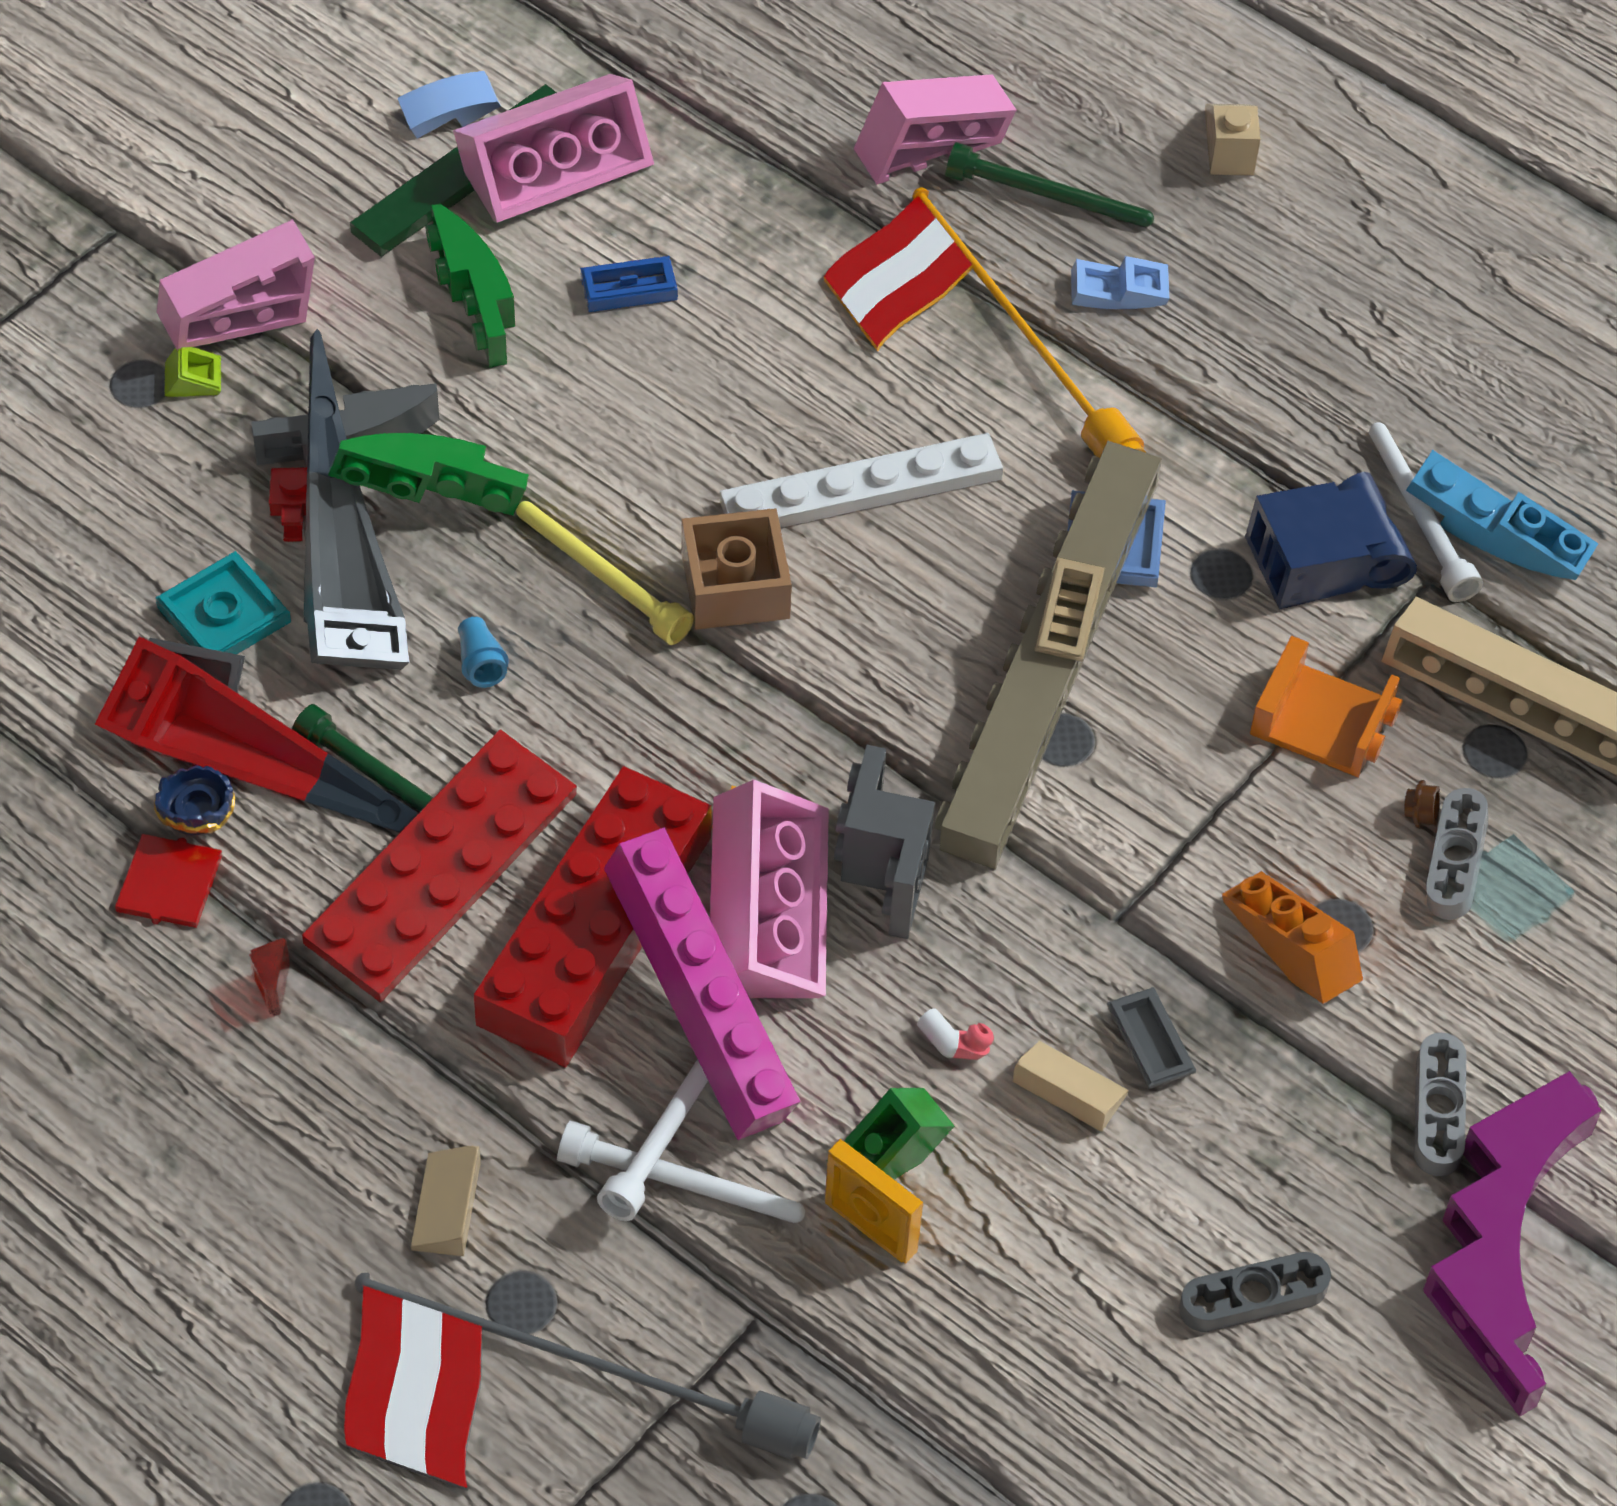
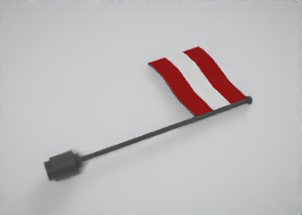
M361 1273L355 1279L356 1290L363 1294L360 1345L345 1403L344 1433L347 1449L468 1491L466 1479L467 1446L481 1388L483 1330L737 1417L735 1428L743 1431L742 1443L790 1460H793L795 1456L808 1459L815 1445L821 1425V1417L811 1414L810 1407L760 1390L754 1400L746 1397L741 1407L382 1284L371 1280L369 1273Z

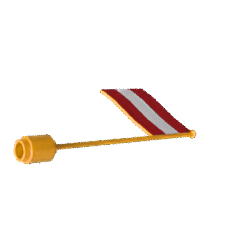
M923 187L915 189L912 194L913 201L888 225L842 255L824 275V282L878 352L884 342L901 326L944 298L973 269L1088 415L1081 431V437L1094 455L1099 458L1101 457L1107 441L1146 453L1144 441L1117 408L1095 410L928 199L929 191Z

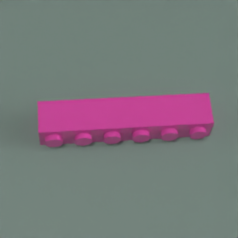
M665 828L620 843L605 865L604 870L737 1140L782 1123L801 1101Z

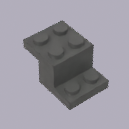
M866 745L862 764L853 762L847 785V792H850L847 804H841L837 819L836 833H839L835 847L834 860L842 861V882L886 891L882 914L890 915L889 935L908 939L930 855L935 802L883 791L886 748Z

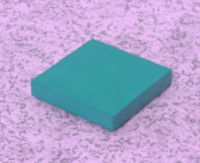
M236 551L155 597L157 608L189 645L232 654H239L291 623L290 611Z

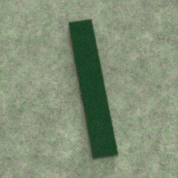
M545 84L511 109L557 92ZM458 147L448 152L350 222L351 233L382 257L432 221L431 205L441 204L449 209L475 191L464 172Z

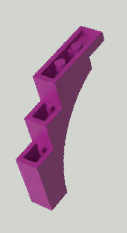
M1570 1071L1470 1126L1465 1139L1463 1155L1480 1175L1481 1179L1450 1196L1442 1219L1463 1248L1431 1266L1423 1288V1292L1519 1417L1537 1407L1547 1384L1544 1381L1543 1372L1537 1361L1532 1356L1523 1354L1527 1351L1537 1328L1527 1302L1521 1272V1227L1526 1204L1538 1183L1551 1167L1573 1147L1592 1135L1602 1111L1592 1090L1586 1085H1581Z

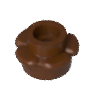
M1420 780L1415 789H1407L1404 814L1405 818H1413V823L1417 829H1421L1422 824H1437L1441 801L1440 787L1426 785L1425 780Z

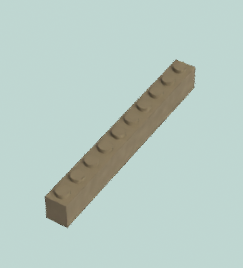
M1107 441L1100 458L1092 457L1085 476V483L1089 484L1085 494H1076L1069 513V520L1073 521L1069 532L1065 530L1060 531L1053 550V557L1055 558L1058 557L1105 568L1084 659L1158 486L1162 460L1160 457L1111 441ZM1055 564L1053 569L1045 567L1040 576L1036 594L1040 595V599L1036 607L1028 605L1020 626V632L1024 633L1020 645L1012 643L1008 650L1003 666V671L1008 673L1003 684L995 682L991 689L986 709L991 711L986 723L977 722L969 745V749L974 750L969 763L965 761L959 763L952 783V789L957 791L951 803L943 801L935 821L934 828L941 831L940 851L995 870L1083 664L1080 661L1035 651ZM1063 582L1060 588L1086 595L1089 594L1090 588ZM1062 599L1057 601L1058 606L1085 611L1086 605ZM1054 615L1052 621L1081 628L1082 621ZM1050 632L1048 640L1076 646L1078 638Z

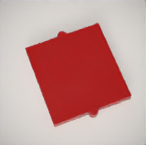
M142 834L115 905L116 912L149 918L153 924H159L161 921L197 928L223 856L222 850L187 843L185 838H179L175 841Z

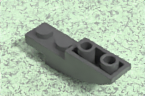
M436 383L343 395L344 410H339L347 439L383 433L421 434L440 420ZM308 414L284 418L273 417L267 420L251 422L257 466L304 460L305 467H307Z

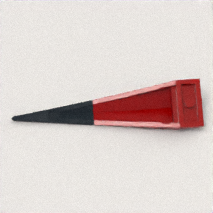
M140 636L95 722V725L145 750L194 766L198 765L202 768L209 766L225 776L400 833L419 814L189 660Z

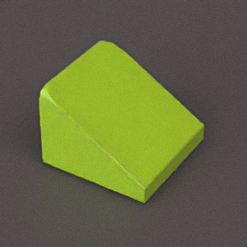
M175 347L165 362V396L219 395L221 392V356L194 347H181L178 351Z

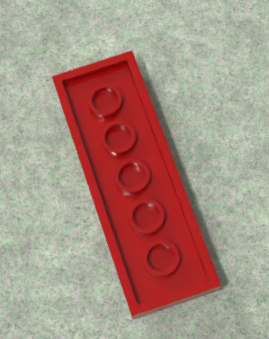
M500 729L302 934L303 944L381 1003L577 795V785Z

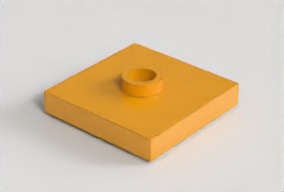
M840 1138L828 1151L825 1204L901 1263L904 1262L906 1264L918 1252L923 1201Z

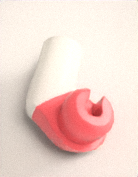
M936 1008L925 1012L917 1022V1026L938 1051L947 1058L978 1060L989 1053V1046L994 1041L993 1032L985 1024L970 1025L967 1031L954 1030Z

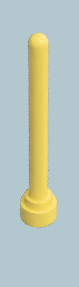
M522 501L519 503L516 513L520 519L650 618L649 622L653 626L654 634L669 645L677 644L688 634L692 627L694 616L677 602H660L531 502Z

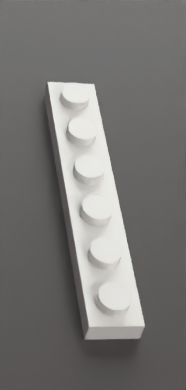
M984 433L721 490L720 504L724 514L777 508L780 528L1002 480L1003 466L990 434Z

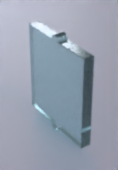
M1513 834L1491 851L1482 852L1473 901L1516 940L1540 921L1543 923L1548 922L1551 913L1573 898L1575 891Z

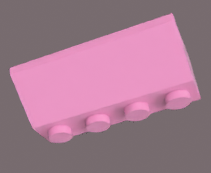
M613 74L605 75L453 130L464 172L491 218L497 223L654 165L632 79Z
M754 779L713 798L710 920L749 998H821L826 996L829 808Z

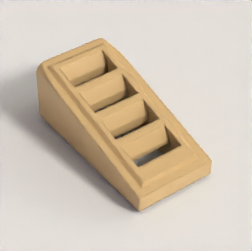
M1057 557L1035 647L1036 652L1083 662L1105 568ZM1063 582L1090 588L1089 594L1060 589ZM1062 599L1086 605L1085 611L1058 606L1057 601ZM1056 615L1082 621L1081 628L1052 622L1053 617ZM1053 632L1078 638L1077 645L1071 646L1049 641V633Z

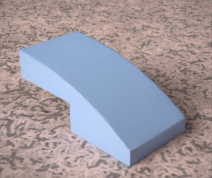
M485 71L470 72L426 84L397 98L409 128L417 139L454 118L464 127L501 107Z
M1125 256L1120 267L1076 259L1071 269L1072 305L1100 309H1140L1166 305L1169 301L1168 264Z

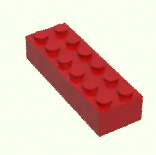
M623 766L475 991L476 1026L566 1068L642 948L604 870L605 865L620 843L665 828L687 874H689L711 839L712 805Z

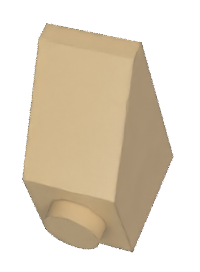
M1206 104L1205 119L1210 175H1254L1261 140L1258 106L1250 104Z

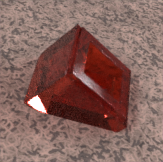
M280 938L250 950L251 954H249L253 980L269 1014H272L273 1017L281 1014L290 961L285 938Z

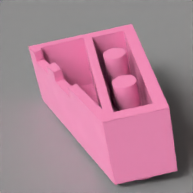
M993 74L882 82L854 146V150L876 185L889 181L888 173L909 166L916 172L927 168V160L945 154L950 156L955 142L973 147V152L1000 144L1015 115L1016 108Z
M292 219L160 279L157 314L177 351L181 347H197L304 323L307 317L315 256Z

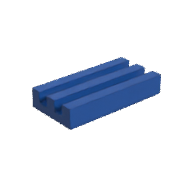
M670 256L580 268L581 283L584 286L588 312L678 300V288ZM609 282V283H602V284H595V285H594V283Z

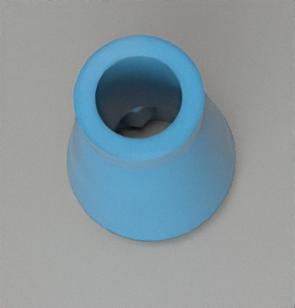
M466 618L458 626L462 674L477 687L487 688L500 683L507 674L508 655L488 630L482 618Z

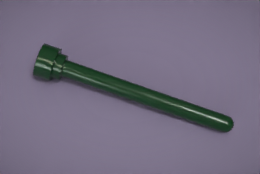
M955 142L948 159L945 176L959 181H964L965 178L973 180L974 176L1141 227H1149L1154 222V215L1150 210L980 159V154L973 152V147Z
M311 704L307 706L296 718L292 730L319 748L326 747L417 811L421 812L434 798L337 732L336 724L332 722V716L317 705Z

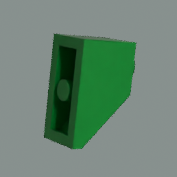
M890 1088L847 1136L844 1142L895 1180L923 1163L955 1126L925 1088Z

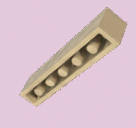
M1415 597L1395 623L1381 662L1617 775V692L1421 598Z

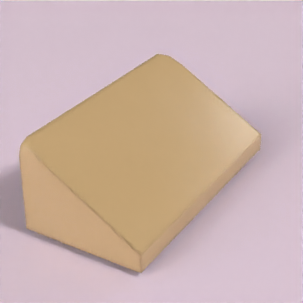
M1040 1040L1019 1059L1015 1065L1013 1082L1101 1132L1129 1091Z
M464 1146L428 1153L411 1251L464 1257L481 1164L479 1146Z

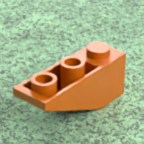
M1261 871L1254 876L1244 879L1240 884L1222 894L1225 905L1287 978L1322 1004L1363 981L1354 932Z

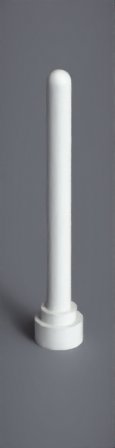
M1380 422L1372 424L1369 429V435L1443 567L1440 583L1446 595L1452 602H1462L1474 597L1483 587V580L1476 567L1472 563H1467L1465 559L1458 557L1432 508L1405 491L1414 476L1387 427Z
M698 1059L626 1172H619L617 1175L609 1177L597 1196L598 1204L611 1217L621 1221H630L644 1203V1181L708 1082Z
M574 1121L568 1122L560 1142L557 1161L576 1167L580 1163L590 1165L592 1161L626 1171L638 1153L599 1141V1135L591 1133L590 1126ZM658 1159L647 1177L788 1222L798 1223L805 1217V1208L799 1202Z

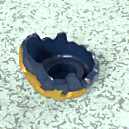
M196 765L188 770L181 768L175 774L167 776V778L161 777L158 786L159 792L156 793L154 800L155 814L163 825L169 826L175 831L178 830L179 833L201 835L213 833L227 823L234 810L235 793H233V787L230 785L229 779L221 772L209 766L202 768Z

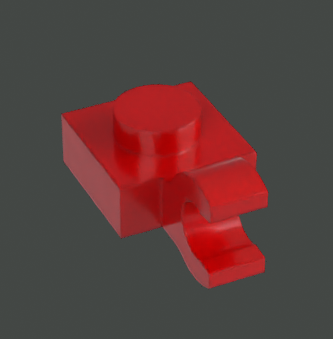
M307 467L271 468L270 516H281V524L284 526V542H303L304 516H306Z

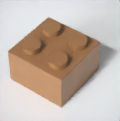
M777 508L682 519L681 555L691 610L694 616L695 630L790 619L792 583Z

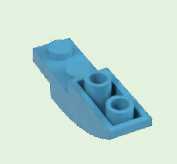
M1434 450L1428 455L1405 490L1444 515L1440 522L1444 530L1502 560L1543 574L1576 580L1599 544L1520 492L1517 493L1512 501Z

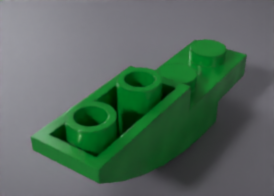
M441 204L431 205L433 224L425 225L430 252L438 251L440 258L435 259L439 285L448 286L452 302L463 301L467 316L475 315L477 323H472L474 344L477 351L485 350L489 368L507 365L506 333L504 329L515 327L514 295L508 279L488 245L466 222Z
M383 433L342 440L330 466L328 476L344 480L351 485H361L384 492L398 499H407L420 503L425 490L439 493L446 498L459 499L485 507L493 512H502L513 516L526 490L529 474L484 461L486 446L439 435Z

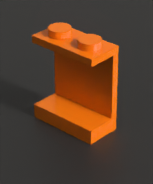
M1291 635L1255 707L1250 735L1359 778L1366 761L1375 763L1381 752L1386 737L1380 734L1384 724L1392 727L1399 714L1403 700L1395 696L1400 678L1391 674L1382 695L1308 667L1304 664L1309 642Z

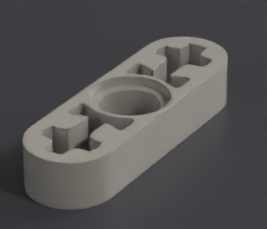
M1460 788L1454 790L1443 801L1426 883L1428 908L1435 916L1442 919L1452 920L1464 916L1471 909L1488 827L1487 800L1482 793L1475 789ZM1463 809H1472L1468 815L1467 829L1459 828V815L1462 814ZM1460 845L1468 848L1472 853L1465 860L1452 861L1444 856V852L1452 846ZM1448 877L1456 879V892L1452 895V899L1442 898V895H1445L1447 892Z
M1442 1032L1431 1034L1423 1040L1416 1060L1414 1158L1417 1165L1424 1172L1433 1176H1446L1453 1173L1458 1168L1465 1150L1466 1049L1457 1037ZM1435 1052L1445 1053V1060L1448 1061L1444 1077H1436L1438 1060L1437 1057H1434ZM1433 1094L1445 1095L1453 1102L1455 1109L1446 1114L1437 1113L1429 1108L1426 1099ZM1437 1130H1445L1443 1135V1149L1447 1152L1445 1157L1436 1156V1150L1432 1147Z

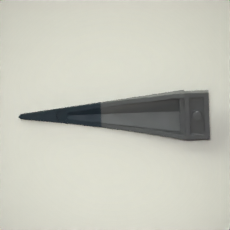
M316 329L310 337L303 620L308 625L311 663L402 670L409 663L405 616L381 554L360 485H351L344 480L328 476L339 444L347 438L334 391L322 335Z

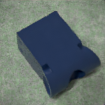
M1369 472L1354 474L1338 486H1336L1335 482L1256 496L1245 538L1279 610L1358 591L1364 585L1375 589L1395 588L1410 581L1417 572V565L1401 533L1387 515L1386 503Z

